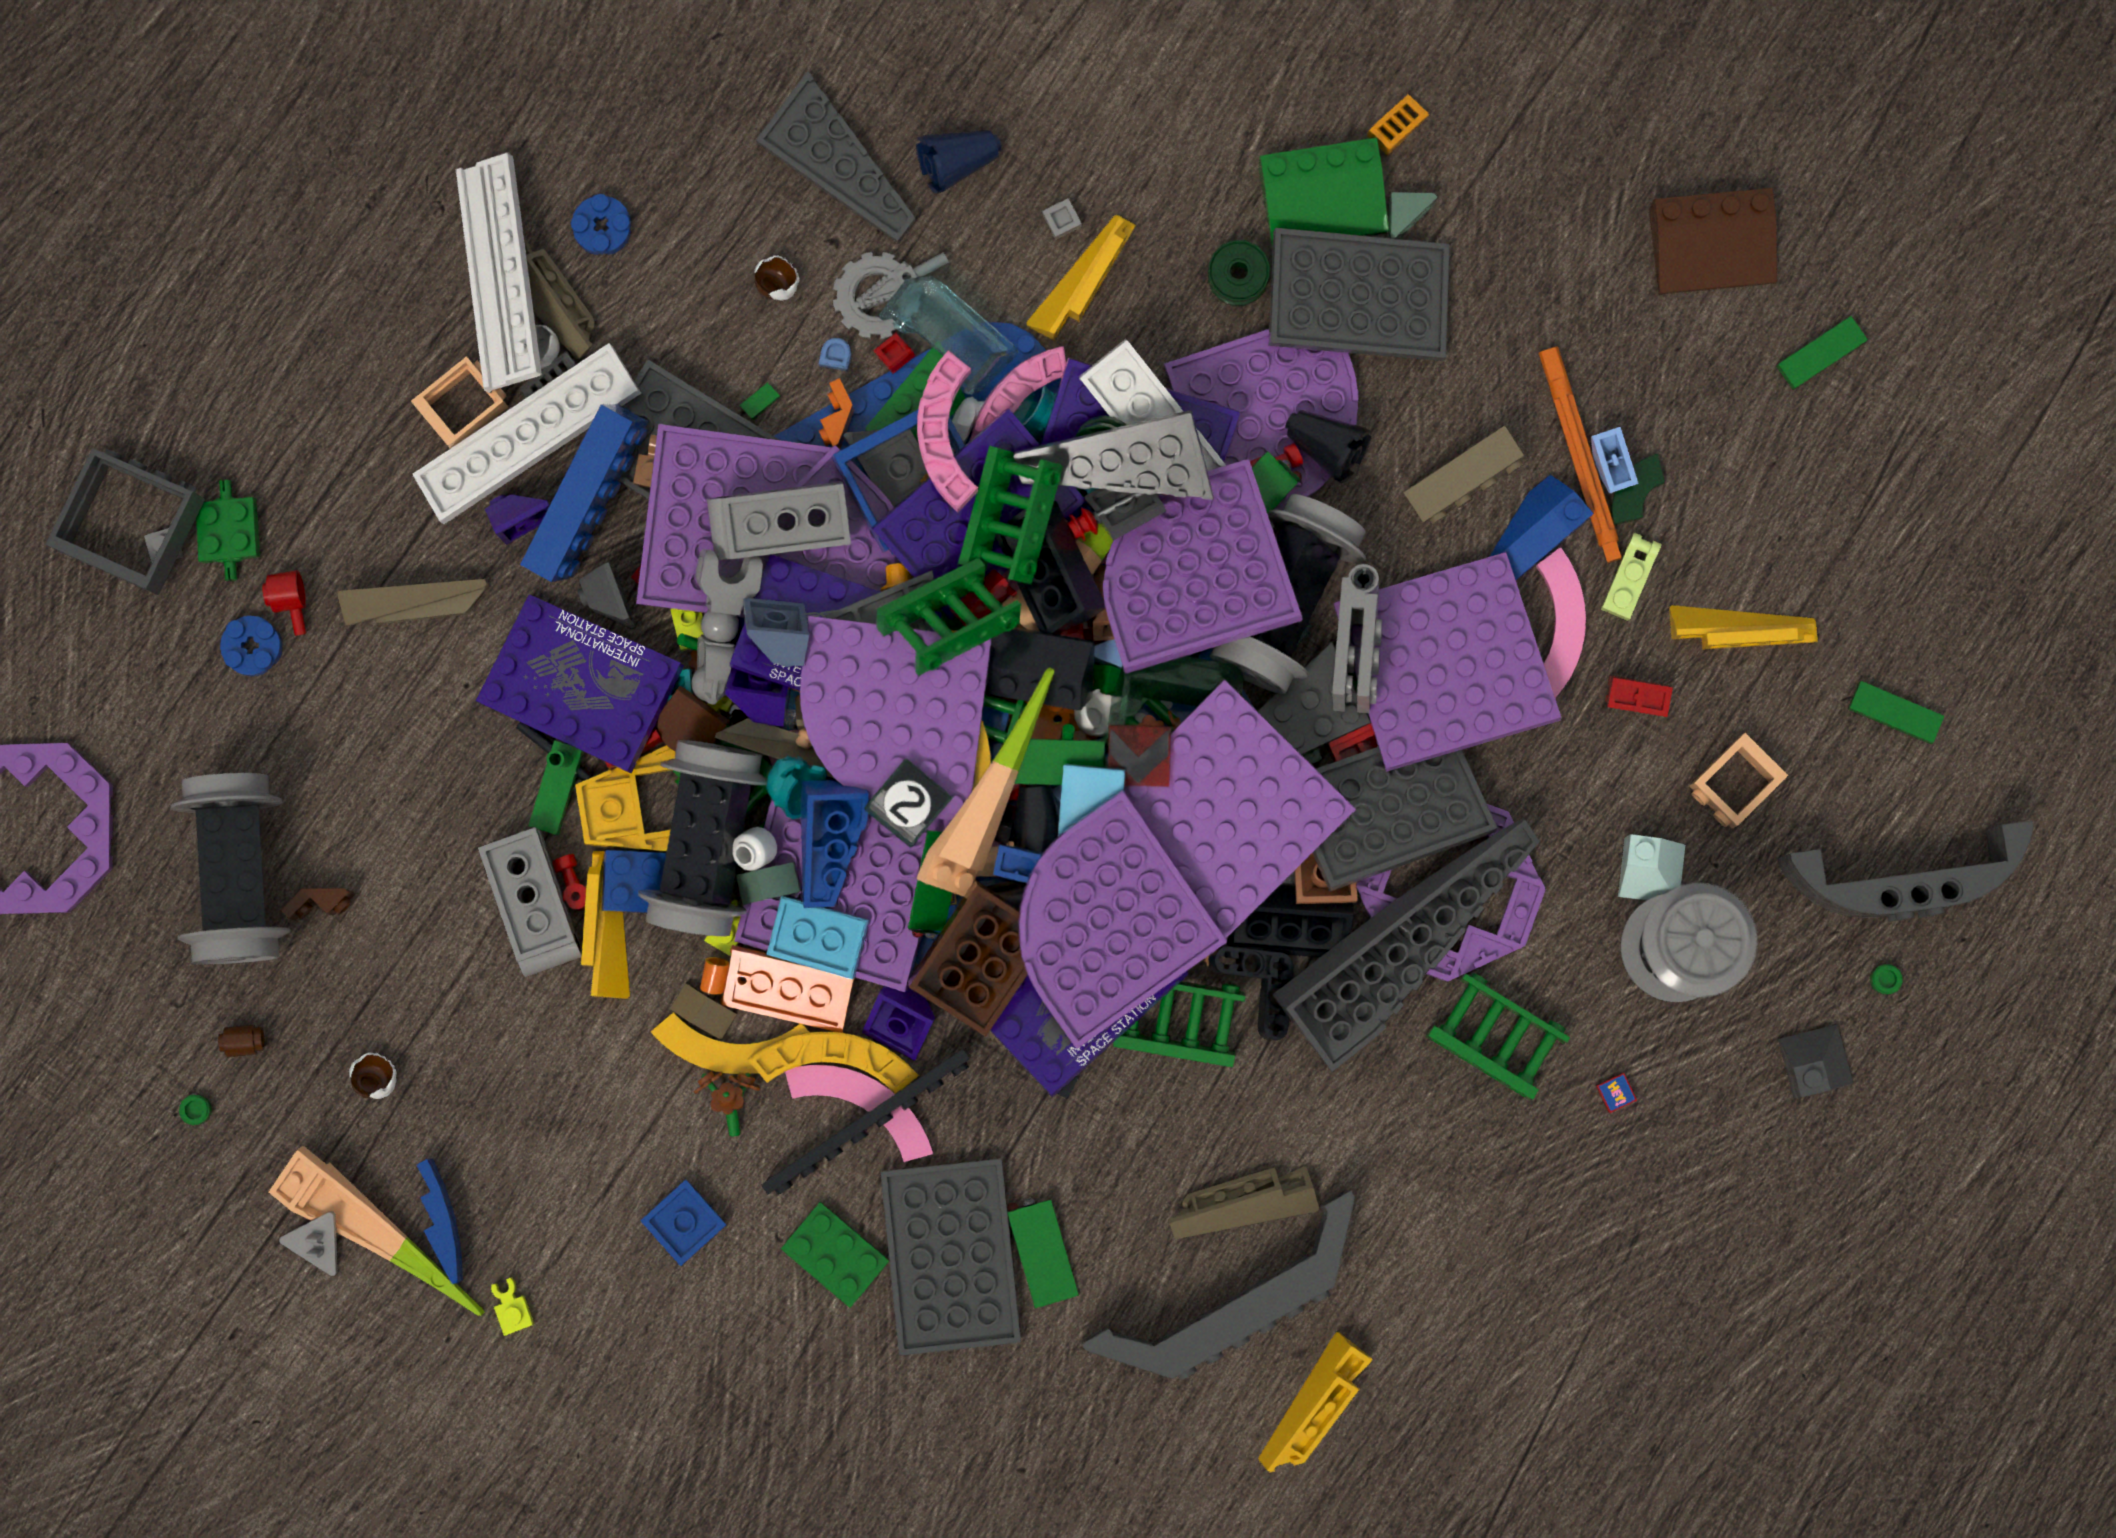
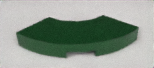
M1658 454L1649 456L1633 466L1639 484L1614 492L1611 503V516L1614 525L1641 520L1643 518V503L1646 495L1652 489L1665 483Z

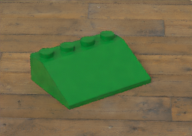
M1377 137L1260 156L1258 169L1272 250L1273 231L1275 228L1359 236L1389 232L1382 164Z

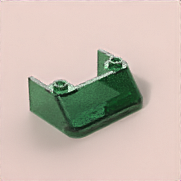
M1189 656L1179 657L1126 674L1122 665L1111 698L1106 744L1110 745L1111 729L1119 738L1124 735L1125 718L1132 717L1138 713L1142 705V697L1198 707L1224 679L1242 695L1244 677L1241 670L1233 664Z

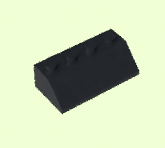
M1054 501L1032 584L1016 582L1039 631L1059 634L1087 622L1106 609L1063 513L1057 501ZM1026 509L1006 523L1022 528ZM996 533L995 537L1003 554L1014 557L1018 539Z
M1017 627L1011 631H1005L992 638L985 694L1029 702L1046 669L1050 667L1054 669V675L1043 704L1081 711L1093 697L1095 641Z
M1279 885L1228 936L1227 947L1279 952L1295 956L1321 957L1351 934L1354 915L1353 903L1296 904L1295 886Z

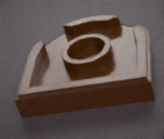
M680 685L660 713L658 731L664 743L676 752L678 740L713 744L717 739L715 738L716 733L722 731L730 720Z

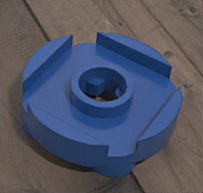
M596 194L583 201L577 207L571 219V227L576 241L585 251L594 255L606 253L609 255L618 252L626 245L631 234V220L627 209L617 199L607 197L604 194ZM599 219L608 220L606 223L608 230L600 229L598 232L595 231V222Z
M244 616L229 622L220 642L221 654L226 665L245 676H259L268 672L267 670L279 661L283 649L282 638L279 632L271 623L257 616ZM253 638L255 643H259V647L253 649L252 654H248L244 644Z

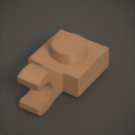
M651 434L648 456L642 454L638 456L633 480L634 485L651 488L657 435Z

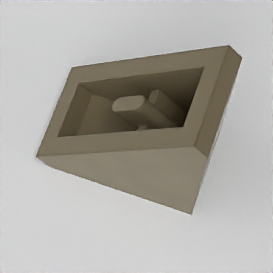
M686 983L670 1010L720 1040L723 1039L737 1016L730 1009Z

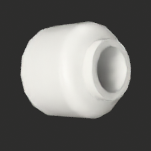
M750 828L736 837L733 843L734 860L744 870H759L774 860L777 854L775 838L765 828Z

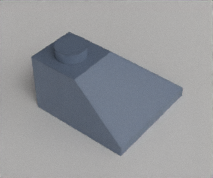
M744 598L743 608L747 635L773 664H780L784 667L804 666L809 639L804 603Z

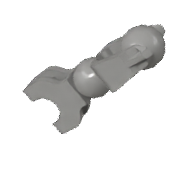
M703 549L700 552L695 578L699 587L706 594L705 605L709 610L704 614L701 621L703 634L698 638L697 670L692 677V690L700 700L706 701L709 704H716L726 695L725 688L731 671L729 665L735 650V644L732 640L736 637L739 630L737 615L740 616L743 599L754 598L760 590L763 564L759 556L744 558L740 571L733 577L724 578L719 575V559L714 551Z

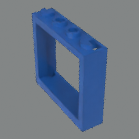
M918 410L833 454L831 457L882 553L889 549L871 529L878 521L846 463L916 427ZM949 417V443L956 454L965 445Z

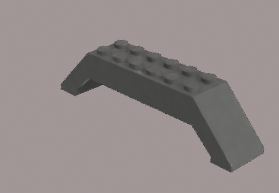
M1345 1190L1320 1204L1324 1212L1312 1252L1154 1342L1112 1332L1108 1325L1083 1339V1347L1088 1352L1171 1379L1179 1376L1180 1380H1183L1197 1372L1196 1365L1203 1361H1206L1207 1365L1224 1356L1221 1352L1231 1345L1234 1349H1237L1251 1341L1248 1336L1259 1330L1261 1334H1264L1277 1326L1275 1320L1285 1315L1290 1319L1304 1311L1302 1305L1312 1300L1316 1304L1331 1295L1329 1289L1335 1287L1355 1199L1352 1191Z

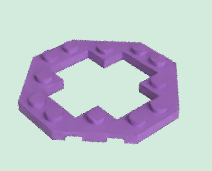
M69 743L0 745V774L7 769L24 786L29 787L49 767L88 805L67 826L88 848L47 890L27 871H23L5 891L0 887V914L70 913L113 869V857L111 856V839H113L111 798H113V785Z
M1487 804L1497 825L1496 832L1485 836L1490 838L1513 824L1514 821L1508 811ZM1530 855L1527 856L1515 872L1511 871L1507 875V877L1516 880L1496 935L1467 925L1458 952L1449 950L1435 968L1428 970L1427 975L1448 982L1526 946L1546 890L1532 864L1533 861ZM1391 870L1356 882L1357 892L1370 918L1398 899L1383 893Z

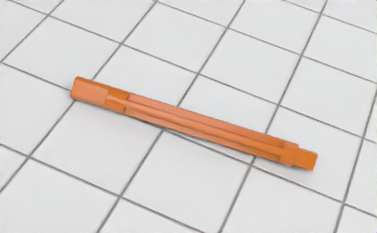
M1559 347L1539 352V357L1586 505L1594 513L1590 519L1598 545L1603 548L1607 564L1621 560L1622 557L1617 545L1619 538Z

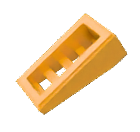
M1408 94L1368 130L1367 137L1369 139L1377 137L1378 147L1388 156L1429 116V113ZM1408 105L1419 116L1414 119L1404 107ZM1398 113L1410 123L1408 126L1396 116ZM1391 120L1402 130L1400 133L1389 124ZM1383 128L1394 137L1392 140L1381 131Z

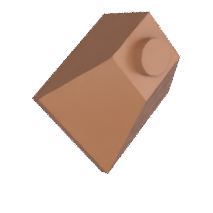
M1313 853L1294 870L1296 904L1357 903L1356 882L1329 892Z

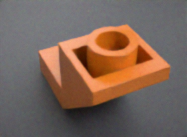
M839 378L829 383L832 392L827 395L834 410L839 408L841 410L820 419L823 429L818 431L826 447L829 445L834 447L836 445L841 449L844 441L843 434L848 430L854 408Z

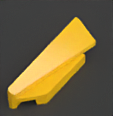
M593 851L592 867H589L587 874L581 965L593 967L591 996L628 999L630 997L623 912L602 911L604 851Z

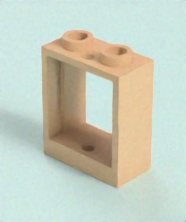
M467 356L411 401L449 448L460 443L509 408L503 401L507 395L499 388L488 393L495 403L455 435L438 416L431 405L470 373L483 387L481 364L478 360L472 363Z
M1744 733L1689 787L1693 790L1692 796L1701 805L1705 806L1707 804L1715 812L1713 816L1722 826L1727 827L1729 825L1731 828H1734L1788 774ZM1738 751L1769 783L1736 814L1706 782Z

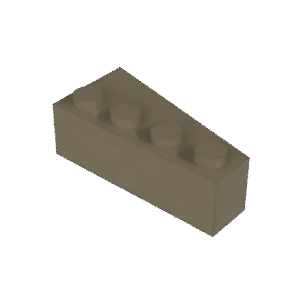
M1504 425L1405 491L1404 494L1422 522L1427 524L1431 521L1434 525L1448 516L1447 510L1455 505L1460 508L1473 499L1471 495L1481 489L1483 492L1498 483V478L1506 473L1510 475L1521 468L1528 458L1509 429Z

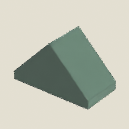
M1392 192L1389 199L1388 238L1400 239L1435 205L1438 197L1434 193Z
M795 862L736 875L743 905L801 892Z

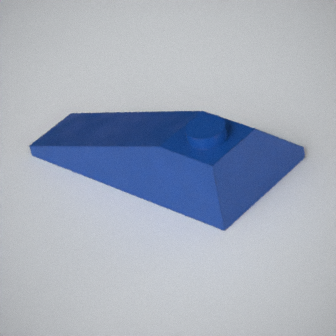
M1550 474L1526 495L1489 557L1506 552L1515 580L1517 581L1586 523L1594 513L1574 490Z
M834 780L802 781L801 841L804 908L835 906L847 875V867L851 857L855 855L857 850L856 844L868 822L869 792L867 790L853 786H843Z

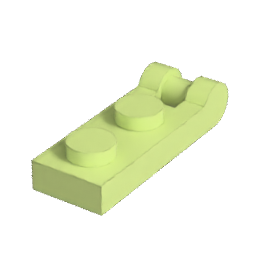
M1635 532L1632 534L1601 610L1627 621L1630 620L1653 563L1659 553L1661 543L1654 540L1651 543L1642 539V535ZM1636 550L1646 553L1644 561L1634 557Z

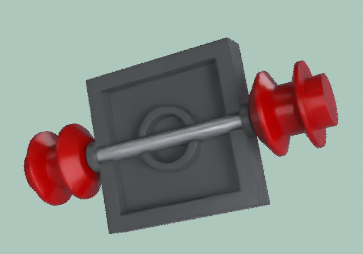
M1097 489L1084 496L1093 513L1085 508H1081V516L1076 518L1070 514L1071 521L1067 524L1075 539L1080 537L1083 541H1086L1085 534L1091 531L1097 535L1098 524L1101 523L1114 541L1166 512L1156 493L1149 495Z

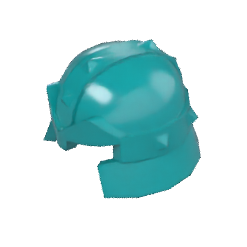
M1046 386L1042 388L1039 403L1033 400L1035 394L1031 393L1014 413L1017 419L1039 443L1042 441L1056 394L1049 391Z
M797 755V758L786 756L783 759L776 760L767 777V791L774 802V806L780 807L790 819L800 818L802 781L826 780L825 768L816 765L810 766L799 755Z

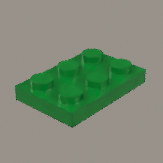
M822 1202L818 1203L781 1248L783 1252L849 1308L854 1305L889 1263L887 1257Z

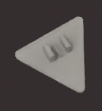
M329 1211L280 1237L279 1242L330 1276L337 1274L336 1215L333 1211Z

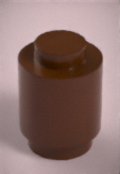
M254 1024L224 1027L223 1034L218 1035L220 1052H225L226 1057L256 1055L258 1051H264L265 1038L263 1028L255 1027Z

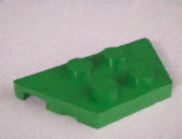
M935 343L866 426L865 431L881 430L919 409L920 400L928 383L927 380L939 360L945 355L940 343ZM959 388L951 406L949 415L951 419L954 417L960 404L966 399L961 388ZM916 426L910 430L919 444Z

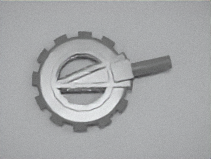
M873 252L862 254V259L854 264L850 260L842 268L845 273L841 279L836 278L833 287V290L837 291V299L833 300L835 312L841 311L844 317L841 320L842 324L848 330H851L853 327L860 331L858 334L860 337L871 339V335H880L881 339L889 338L892 336L891 332L898 328H901L902 331L911 324L909 318L912 312H918L920 301L916 300V292L921 291L918 279L949 263L944 252L912 269L911 265H908L905 261L901 264L895 261V255L883 252L882 256H873ZM883 275L881 280L877 281L876 284L855 300L856 289L866 277ZM898 300L894 308L885 315L870 316L862 312L866 309Z

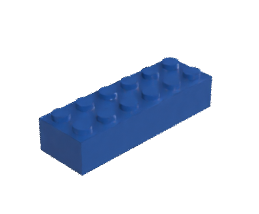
M618 404L600 405L520 564L521 566L550 582L566 580L577 573L581 564L578 559L582 551H587L594 539L592 532L596 524L600 525L607 514L605 506L609 498H614L619 491L621 483L618 481L623 471L627 472L634 461L632 453L636 445H641L648 432L645 427L649 421Z

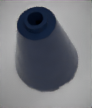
M990 130L923 135L917 138L921 143L916 144L921 172L923 176L929 174L932 182L927 183V185L936 194L944 192L996 160L999 155L998 152L1001 151V143L996 134L993 135Z

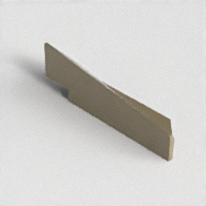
M1306 1166L1279 1178L1275 1167L1187 1194L1182 1201V1210L1176 1217H1170L1168 1221L1174 1238L1179 1239L1316 1212L1319 1210V1205Z

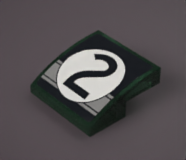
M905 758L867 803L864 810L911 849L951 802L953 797Z

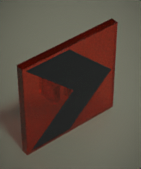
M1109 725L1108 768L1126 769L1125 786L1169 787L1171 726Z

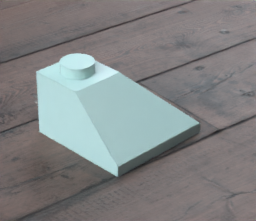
M1630 834L1625 837L1618 897L1647 901L1680 887L1685 845L1648 836Z

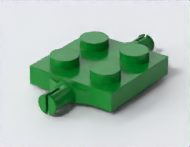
M232 480L219 481L220 498L210 502H203L196 517L198 561L201 563L219 562L224 564L225 581L238 580L236 563L245 559L260 557L257 499L254 497H232Z

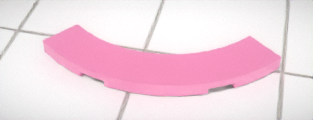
M1063 346L1043 351L1028 358L1000 380L988 395L978 413L970 441L1006 409H1010L1014 414L1025 398L1032 392L1049 382L1062 378L1066 366Z
M948 350L939 360L927 380L928 383L919 404L917 433L921 457L930 480L944 500L955 511L959 512L978 492V487L966 476L954 458L949 443L948 421L953 400L965 379L971 374V368Z
M1561 547L1536 565L1549 589L1554 604L1555 619L1552 645L1543 664L1555 698L1563 690L1577 666L1583 647L1586 626L1585 602L1582 588L1569 558Z
M828 1065L798 1066L785 1072L792 1099L815 1095L831 1096L852 1102L870 1112L895 1095L889 1088L877 1080L846 1068ZM900 1106L891 1112L894 1118L884 1124V1126L894 1138L904 1162L934 1154L921 1123L910 1108L904 1111Z

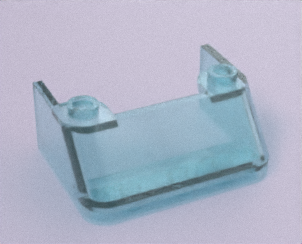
M932 276L906 279L878 315L881 320L893 319V326L904 334L908 332L918 333L943 356L949 350L969 366L971 374L962 384L965 388L963 391L967 395L981 392L1019 353L1018 349L946 285Z

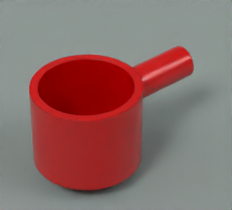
M294 570L267 575L266 583L262 584L263 598L266 606H270L274 613L290 611L294 635L307 634L302 609L306 607V594L300 571Z

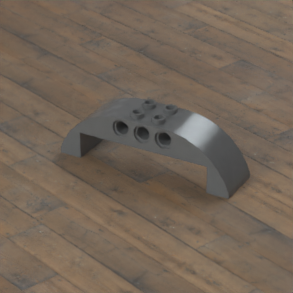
M2033 822L2003 824L1985 830L1991 861L1989 864L1826 885L1821 849L1790 853L1778 858V863L1786 878L1801 894L1828 911L1857 918L1888 916L1889 922L1914 918V913L1918 912V918L1936 916L1937 914L1945 913L1944 908L1967 903L1986 895L2000 886L2014 872L2023 859L2031 840ZM1941 888L1945 892V897L1942 895ZM1911 891H1912V892L1914 893V895H1915V902L1913 901V899H1912V897H1911ZM1881 895L1885 899V906L1881 902Z

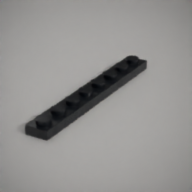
M967 1048L960 1050L761 1184L767 1195L774 1191L777 1195H780L793 1186L790 1181L799 1174L803 1178L807 1177L818 1169L815 1163L824 1157L829 1162L844 1152L841 1146L851 1140L853 1145L869 1135L866 1131L867 1128L875 1123L878 1127H881L894 1118L891 1112L900 1106L905 1111L917 1103L919 1100L916 1095L925 1089L929 1094L944 1084L942 1081L943 1077L949 1073H952L955 1077L970 1066L967 1061L973 1057Z

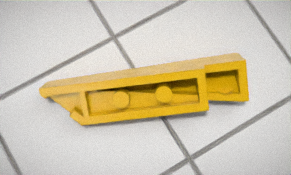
M1115 215L1026 323L1027 326L1055 341L1069 317L1080 322L1136 225L1119 215Z
M1674 605L1669 608L1672 640L1701 638L1702 649L1818 642L1816 621L1813 618Z
M1339 1332L1334 1334L1260 1454L1259 1461L1267 1471L1274 1472L1276 1466L1286 1463H1292L1294 1466L1305 1463L1359 1391L1352 1381L1373 1359Z

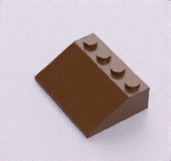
M1773 188L1654 199L1649 207L1659 294L1777 283L1776 210Z
M975 880L909 978V988L986 1037L1028 975L1019 943L1018 921L1020 910Z

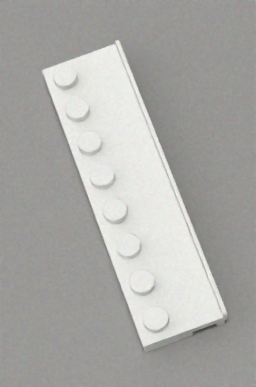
M509 153L477 162V166L465 170L462 168L456 169L483 388L488 393H491L492 390L542 375L513 156Z

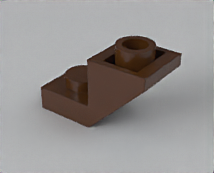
M345 888L301 889L280 911L288 919L296 921L299 918L301 920L313 910L312 904L315 902L326 914L334 916L337 913L340 915L352 904L350 899L355 894Z

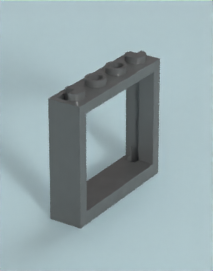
M92 448L45 545L159 596L205 499L195 493L196 487L184 481H180L179 485L170 482L171 476L161 471L155 470L154 474L145 471L147 466L130 459L129 463L120 460L122 455L112 450L106 449L105 453ZM109 467L183 499L146 576L72 544Z

